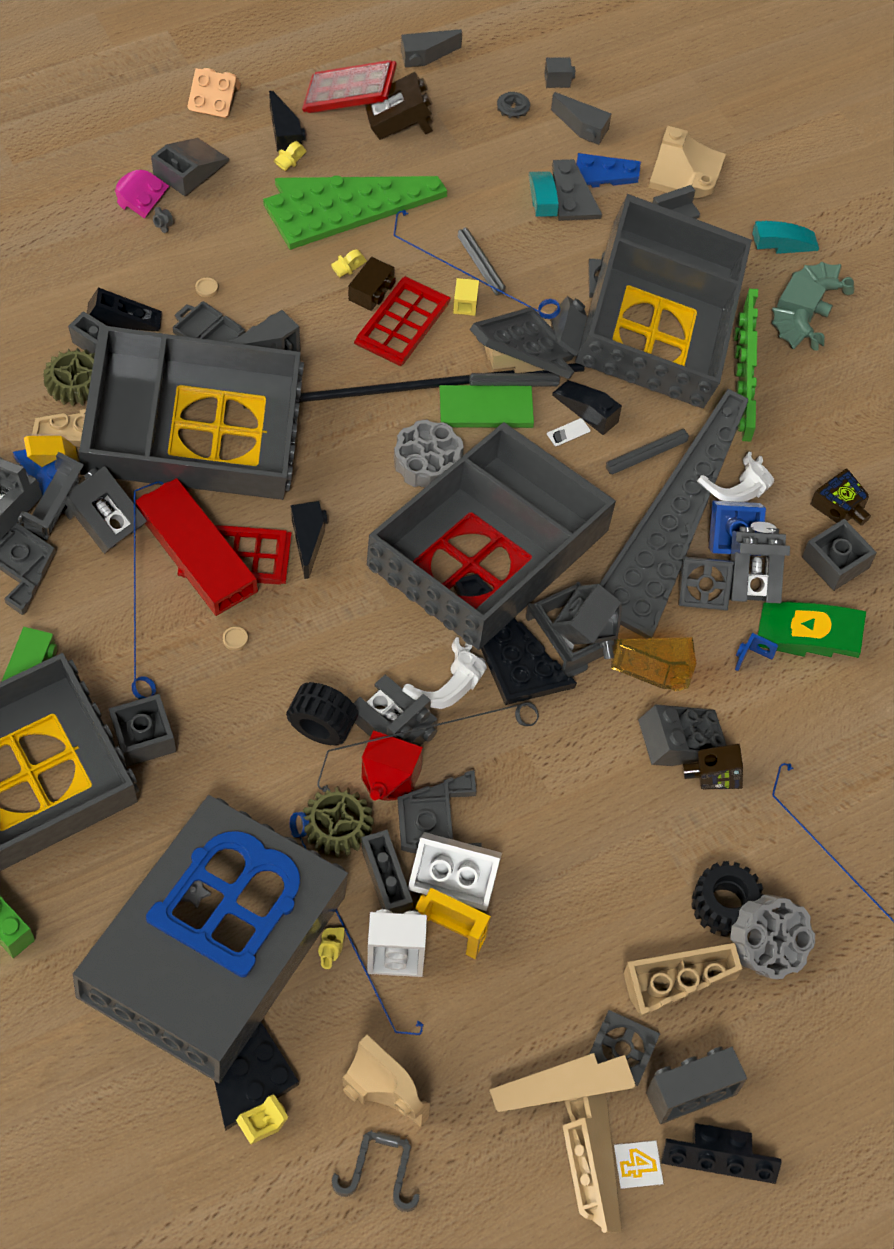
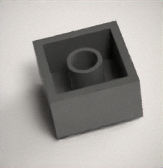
M843 519L809 540L802 557L835 591L868 570L877 552Z
M160 694L109 708L115 735L127 767L176 752L174 737Z

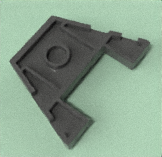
M18 523L0 540V570L19 582L4 599L8 606L24 615L55 555V549Z
M474 770L465 772L463 776L455 779L453 777L446 779L444 783L436 786H427L398 797L402 851L416 854L420 837L424 832L453 840L449 798L476 796ZM467 843L482 847L481 843Z

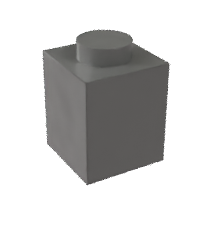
M571 57L546 58L544 71L546 88L571 87V79H575V66L571 64Z

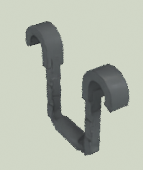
M371 1130L364 1134L351 1185L347 1188L340 1187L338 1185L339 1176L334 1173L332 1177L333 1191L341 1197H348L356 1191L360 1182L361 1170L364 1166L369 1141L376 1140L375 1143L403 1148L401 1164L399 1165L397 1180L393 1190V1202L395 1207L402 1212L414 1210L419 1203V1194L413 1195V1200L410 1203H403L399 1198L406 1172V1164H408L410 1149H412L408 1140L400 1139V1136L380 1131L374 1133Z

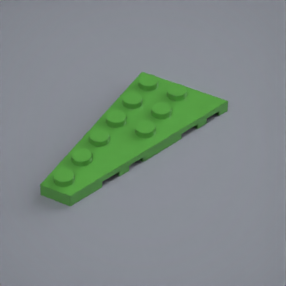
M750 288L743 312L738 314V327L734 328L733 334L734 341H737L734 358L738 359L735 367V376L739 377V381L736 384V393L749 399L738 426V432H742V441L749 442L752 441L756 428V400L753 399L757 378L753 377L754 367L757 366V330L755 328L758 317V309L754 308L758 298V289Z

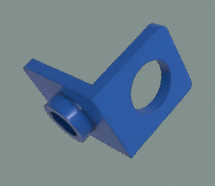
M752 633L747 644L742 642L736 656L739 657L735 670L739 671L749 650L773 659L778 645ZM758 644L766 645L770 651L761 649Z

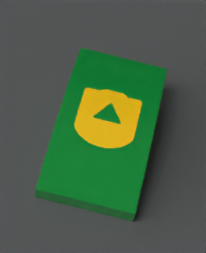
M763 603L758 636L778 645L777 651L805 657L806 652L827 657H832L833 653L859 658L866 611L815 603ZM758 644L759 647L769 649L764 644Z

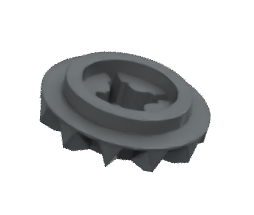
M518 92L504 93L497 100V111H500L502 116L508 115L509 118L516 117L519 119L520 116H526L527 111L530 110L529 99Z

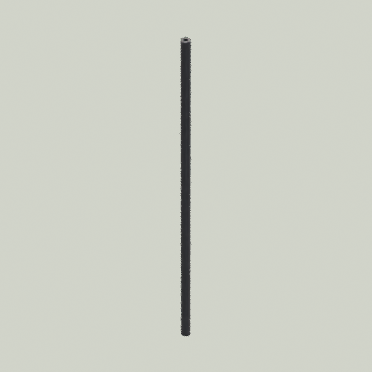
M568 364L574 372H583L585 370L581 364ZM508 370V371H498V372H489V373H515V372H514V370ZM542 370V371H533V372H524V373H552V372H549V371H547V370ZM470 375L301 393L299 403L437 388L440 385L470 384Z

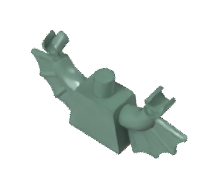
M821 262L814 266L805 265L801 271L792 273V278L781 295L777 308H772L774 313L772 324L778 329L779 338L789 342L792 349H795L805 337L811 339V348L817 351L819 344L824 346V334L814 333L809 323L812 321L815 313L828 318L833 305L822 301L827 290L842 288V292L846 295L854 293V280L851 277H846L842 281L838 279L842 267L841 264L830 265Z

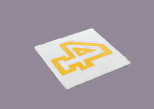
M656 1141L614 1145L621 1189L663 1184Z

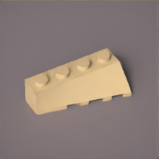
M735 943L630 961L627 962L623 974L630 1000L640 1017L709 985L737 980L742 966Z

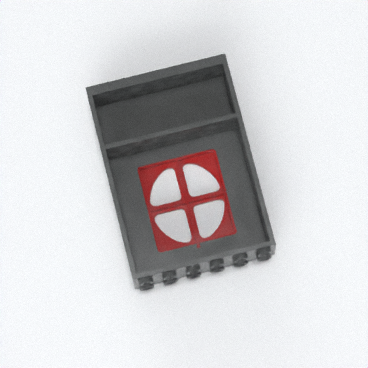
M503 422L369 534L366 565L373 573H378L387 580L389 585L403 592L410 601L416 602L424 608L427 614L440 620L447 629L453 630L461 636L467 644L480 650L516 617L528 603H531L609 531L616 500ZM465 534H480L491 539L473 557L466 556L448 542L454 537ZM498 547L504 548L510 558V571L504 580L497 579L479 565ZM440 549L462 564V567L443 583L437 581L431 571L432 558L435 552ZM471 572L478 574L480 578L494 588L491 592L479 596H459L450 590L456 585L457 581Z

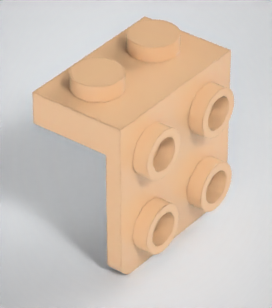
M196 68L188 109L192 112L227 118L234 91L240 90V81L235 74L229 72L222 74L209 68H204L203 70Z

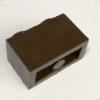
M371 256L348 285V300L372 311L377 304L379 305L382 302L384 294L388 289L391 290L396 282L394 277L395 267Z

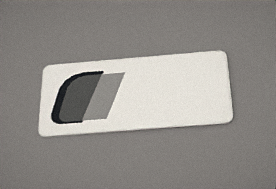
M580 418L548 432L547 436L555 446H559L591 430L584 420Z

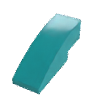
M529 172L535 216H557L559 202L551 172Z
M755 221L752 234L757 249L775 248L776 254L819 250L815 232L810 229L786 222Z

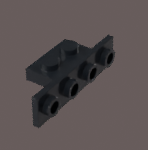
M695 1123L693 1143L666 1138L661 1164L776 1184L782 1159L753 1154L752 1133Z

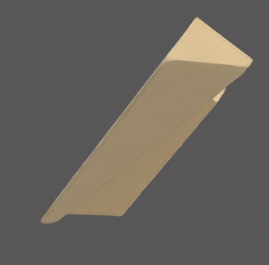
M594 1053L489 1090L496 1110L502 1112L631 1089L635 1087V1082L625 1055L598 1064Z
M606 1094L564 1100L571 1122L562 1126L579 1214L598 1224L604 1233L621 1232V1221Z

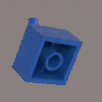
M713 501L708 547L710 551L718 554H731L732 532L740 531V526L751 527V524L754 522H765L766 507L761 503Z

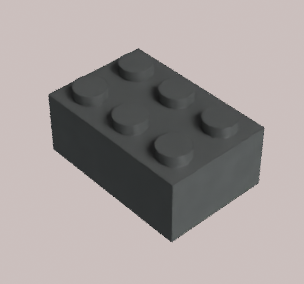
M717 1047L710 1050L707 1056L701 1059H697L696 1056L690 1057L681 1062L682 1066L674 1069L667 1066L656 1071V1076L653 1077L646 1094L661 1125L736 1096L747 1080V1076L733 1047L727 1049Z

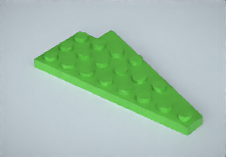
M438 176L275 178V186L280 194L264 198L263 205L291 250L392 216L399 211L409 210L447 197V189Z

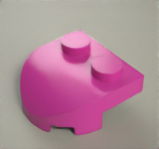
M146 170L129 172L118 181L115 187L117 203L123 210L129 207L145 219L166 193L169 185Z

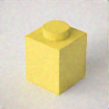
M457 278L454 314L476 315L479 280Z

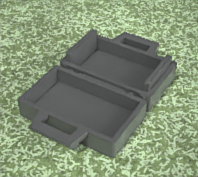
M204 301L196 307L186 304L175 314V318L179 322L172 327L173 333L177 336L230 342L233 338L245 333V329L227 316H223L222 313Z

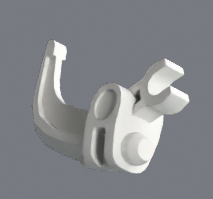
M749 451L743 459L745 471L739 477V485L732 488H722L709 481V478L704 475L700 476L697 482L720 501L746 502L756 496L759 498L773 485L774 478L762 465V456H759L754 461L751 457L752 452Z
M456 637L451 646L455 653V660L451 665L450 670L453 677L449 682L435 692L423 691L410 684L404 685L402 691L414 700L425 694L431 700V708L443 709L452 706L470 689H474L487 669L486 662L483 658H478L470 652L472 645L465 643V647L460 646L459 637Z

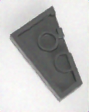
M553 160V178L559 202L558 221L601 219L602 213L575 160Z

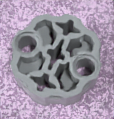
M429 420L416 421L414 425L403 428L397 435V443L394 448L395 470L404 477V481L413 487H427L463 456L464 446L462 439L446 423H434Z
M770 894L763 895L758 900L746 902L740 908L739 917L731 928V941L735 943L741 965L755 971L756 974L770 979H783L787 974L792 972L798 973L807 964V956L815 945V933L811 928V916L803 906L791 902L790 899Z

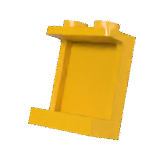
M430 888L427 896L421 895L416 905L417 912L421 915H427V922L433 921L468 938L466 955L476 959L487 938L491 916Z

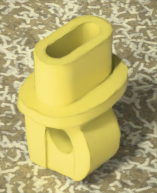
M295 141L289 145L286 151L281 149L279 156L274 159V162L282 170L286 171L290 166H296V162L306 153V149L299 142Z
M356 249L349 252L344 258L339 255L338 260L332 263L331 267L340 278L347 273L349 275L353 274V270L359 268L367 261L362 253Z
M327 928L323 931L318 949L322 968L330 969L333 961H336L344 944V928Z

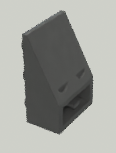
M199 138L166 144L151 156L153 175L184 196L229 161L228 157Z
M280 310L276 314L270 315L260 324L251 327L239 337L233 338L230 343L300 352V328L283 310Z
M654 705L638 719L651 765L676 766L698 762V751L727 746L715 710Z

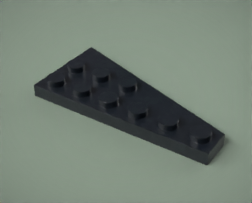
M478 574L462 577L454 586L459 596H479L492 591ZM515 618L481 648L505 705L576 687L577 682L561 670L562 666L557 660L553 661L545 652V647L521 621L518 623Z
M260 1022L221 1082L217 1083L214 1081L225 1131L238 1124L236 1119L240 1114L262 1105L268 1096L274 1094L278 1099L299 1085V1080L262 1022Z

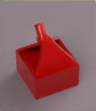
M373 730L369 740L389 735ZM395 737L368 742L362 755V782L370 793V798L372 800L392 801L398 800V797L413 792L421 772L423 747Z

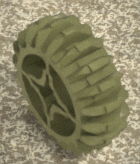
M77 347L73 352L68 349L67 353L64 354L59 351L58 357L51 356V362L46 363L43 381L48 394L53 396L55 401L61 400L63 405L70 402L72 406L79 402L83 406L84 401L88 400L95 353L90 354L87 349L80 352Z
M338 786L335 788V792L327 790L325 795L317 792L315 794L316 800L309 799L308 807L303 809V812L307 815L303 818L307 821L309 820V824L304 827L309 845L315 843V850L317 852L324 848L326 856L331 851H335L337 858L340 856V851H344L347 856L350 854V848L358 851L360 849L359 843H362V837L372 834V828L370 827L373 825L372 809L366 807V798L359 800L360 794L358 792L350 795L349 788L344 792H340ZM346 808L355 813L359 821L354 820L353 816L348 815ZM316 822L321 823L323 827L327 828L329 834L323 833L316 825Z

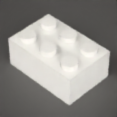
M424 832L420 837L408 890L427 895L430 888H433L473 908L487 911L502 853Z
M390 910L370 912L368 974L422 977L427 915H421L416 911H407L404 914L393 913Z

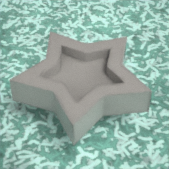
M195 881L181 901L191 902L198 908L201 899L210 896L211 893L203 888L202 881Z

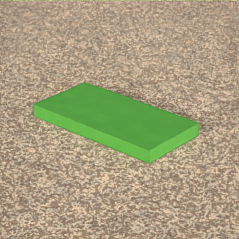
M440 385V422L446 423L451 427L497 428L503 422L512 428H533L532 386Z

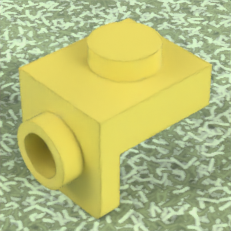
M273 1094L268 1096L262 1105L240 1114L236 1121L250 1144H253L277 1133L288 1119L284 1106Z

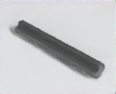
M460 229L458 231V238L487 283L505 293L506 286L469 229ZM490 287L495 295L503 294Z
M472 373L469 377L470 385L556 387L560 383V376L554 373Z
M685 429L678 430L608 461L606 469L609 474L620 472L687 442L689 435Z

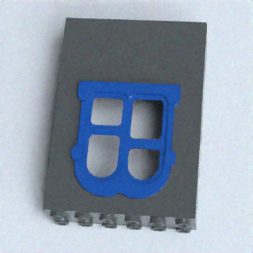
M208 794L74 971L75 997L217 1083H220L336 909L344 900L348 873L336 863L331 864L322 859L317 852L306 850L299 846L294 839L283 837L276 833L271 826L258 823L246 812L237 811L230 807L223 799L214 798ZM224 849L238 851L245 860L243 872L232 884L223 881L205 869L212 857ZM271 871L277 873L282 878L284 890L265 917H260L239 905L237 899L257 873ZM195 881H202L224 895L220 904L201 929H195L172 915L175 907ZM227 914H233L256 929L241 952H234L212 938V933Z

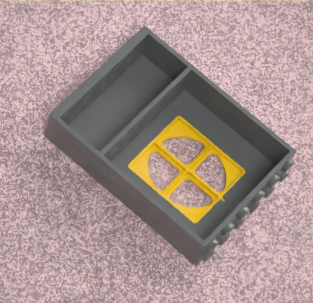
M627 194L613 222L575 362L704 409L721 381L752 240ZM641 303H648L654 306L650 327L623 318L624 312L630 307ZM662 310L670 311L678 319L684 331V340L658 331ZM622 327L644 335L646 337L644 351L623 344L619 328ZM658 340L680 348V356L671 362L652 355L654 341Z
M99 325L79 449L80 463L83 464L80 471L81 475L87 474L94 468L100 470L105 466L114 479L154 483L156 481L166 483L177 478L184 488L283 500L284 492H289L293 469L297 418L304 362L300 361L301 352ZM211 397L216 398L218 401L216 418L213 423L184 420L180 417L182 411L195 401ZM234 400L248 408L257 419L258 427L252 429L224 424L226 402ZM180 429L211 432L213 434L210 457L203 458L190 451L180 440L178 431ZM224 434L252 437L256 440L255 446L241 457L231 460H221L219 457L221 438Z
M63 653L0 682V748L5 745L10 746L21 766V771L18 774L0 782V793L22 782H28L40 803V808L37 811L29 813H15L0 808V871L138 802L136 793L139 792L132 770L130 768L127 769L123 753L119 746H115L112 740L113 735L107 724H103L101 713L96 703H92L84 681H80L78 670L73 660L67 661ZM46 735L60 740L66 748L63 752L36 765H32L29 763L19 740L23 736ZM72 760L75 764V774L70 787L57 801H49L38 780V776L65 761Z

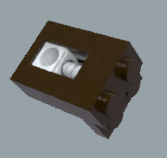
M416 72L393 82L388 99L384 102L365 104L370 127L379 140L416 122L425 134L433 131L431 125L433 117L430 109L432 101L428 93H426L428 87L424 78L420 79Z

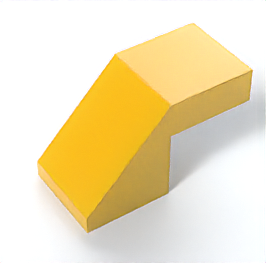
M63 436L24 437L27 457L40 467L55 461L58 452L78 461L76 447Z

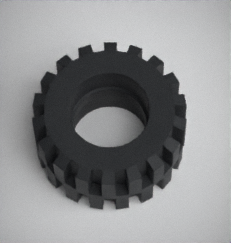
M309 682L303 683L300 686L286 712V716L291 725L305 737L321 744L339 746L348 737L358 717V710L355 704L340 691L321 683Z
M723 861L721 866L715 863L711 866V869L707 868L704 870L694 889L693 901L691 903L692 909H696L694 913L695 918L702 919L700 924L702 927L709 926L711 933L715 934L716 931H719L721 936L727 937L728 933L731 932L732 925L736 923L739 917L741 907H724L716 900L714 896L715 891L728 890L733 892L739 898L742 906L746 902L758 900L764 895L762 894V883L757 884L759 878L756 874L751 875L749 873L751 869L748 867L742 869L740 868V863L734 862L732 866L729 865V861Z

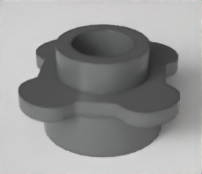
M156 207L153 223L163 233L168 232L167 227L173 224V218L167 209L161 210L160 207Z

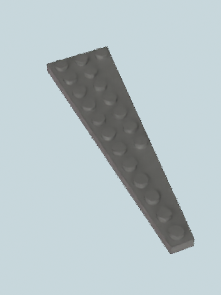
M727 389L600 582L603 588L621 602L620 625L650 641L653 639L683 565V558L687 555L711 496V493L700 485L697 480L700 476L704 475L709 478V481L714 484L716 483L748 404V398L730 389Z

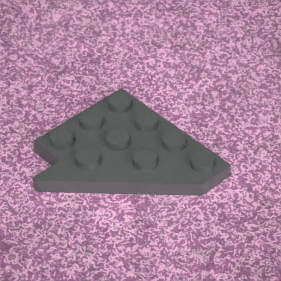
M532 307L473 323L470 331L476 336L477 340L488 348L567 379H570L574 373L573 369L566 363L571 361L574 355L557 343L554 330Z

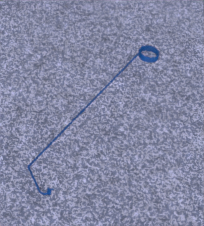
M402 210V211H399V212L396 214V221H395L396 223H395L394 234H393L395 237H397V238H399V239L405 241L406 243H408V244H410V245H412V246H414V247L420 249L421 251H423V252H425V253H427V254L433 256L434 258H436V259H438V260H440V261H442V262H444V263H446V264H448V265H450V266L456 268L457 270H459V271H461V272H463V273H465V274L471 276L472 278H474V279H476V280H479L480 282H482V283H484V284H486V285L492 287L493 289H495V290H497V291H499V292H501V293H503V294H505V295L511 297L512 299H514V300H516V301H518V302H520V303H522V304H524V305H526V306H528V307H531V306H529V305H527V304H525V303L519 301L518 299H516V298H514V297H512V296H510V295L504 293L503 291L498 290L497 288H495V287H493V286H491V285L485 283L484 281H482V280H480V279H478V278H476V277H474V276H472V275H470V274L464 272L463 270H461V269H459V268H457V267H455V266H453V265L447 263L446 261H444V260H442V259H440V258H438V257H436V256H434V255H432V254L426 252L425 250H423V249H421V248H419V247H417V246L411 244L410 242H408V241H406V240H404V239H402V238L396 236V235H395V232H396V225H397L398 214H399L400 212H402V213H403V216H405V215H407L408 213H406V210ZM554 299L542 301L538 310L533 308L545 319L555 318L560 313L559 303ZM547 304L558 306V309L552 314L541 312L542 307Z
M160 481L134 490V681L131 686L133 694L139 700L147 697L139 694L136 689V681L143 680L147 682L152 688L151 696L156 693V685L145 676L136 679L135 492L156 483L164 484Z
M791 763L781 764L779 767L774 790L772 793L773 797L894 923V920L887 914V912L884 909H882V907L864 890V888H862V886L842 867V865H840L839 862H837V860L817 841V839H815V837L774 796L781 767L783 765H786L787 770L790 771L791 769H794L793 767H791Z
M295 812L291 815L289 822L291 835L295 838H300L303 847L306 849L301 837L307 835L304 827L309 824V820L307 821L303 818L307 816L304 812ZM298 815L301 817L303 822V829L301 834H299L296 827V818ZM336 909L335 912L337 913V916H338V918L340 919V922H341V924H342V926H343V928H344V930H345V932H346V934H347V936H348V938H349V940H350V942H351V944H352V946H353V948H354V950H355V952H356V954H357V956H358V959H359L360 962H361V965L363 966L364 971L366 972L367 977L369 978V981H370V983H371V985H372V987H373V989H374V991H375V993H376V995H377V997H378V999H379V1001H380V1003H381V1005H382V1007H383V1010H384L385 1013H386V1016L388 1017L389 1022L391 1023L392 1028L394 1029V1032H395V1033H399V1034L401 1033V1034H411V1035H420V1034H422L424 1024H422V1023L419 1022L418 1020H417L416 1027H418V1026L421 1027L420 1033H411V1032H399V1031H396V1029H395V1027H394V1025H393V1023H392V1021H391V1019H390V1017H389V1015H388V1013H387V1011H386V1009H385V1007H384V1005H383V1003H382V1001H381V999H380V997H379V995H378V993H377V991H376V989H375V987H374V985H373V983H372V980H371V978L369 977V974H368V972H367V970H366V968H365V966H364V964H363V962H362V960H361V958H360V956H359V954H358V952H357V950H356V948H355V946H354V944H353V942H352V940H351V938H350V936H349V934H348V932H347V930H346V928H345V926H344V924H343V921H342V919L340 918V915H339V913L337 912V909Z

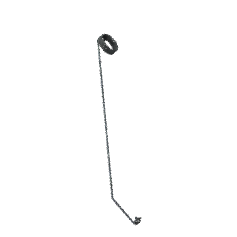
M525 702L328 750L317 785L323 792L330 791L328 785L322 788L319 785L327 755L330 751L517 707L515 717L520 725L533 726L539 718V713L532 703ZM523 705L524 707L526 705L529 706L537 714V719L534 723L526 724L521 720L520 709Z

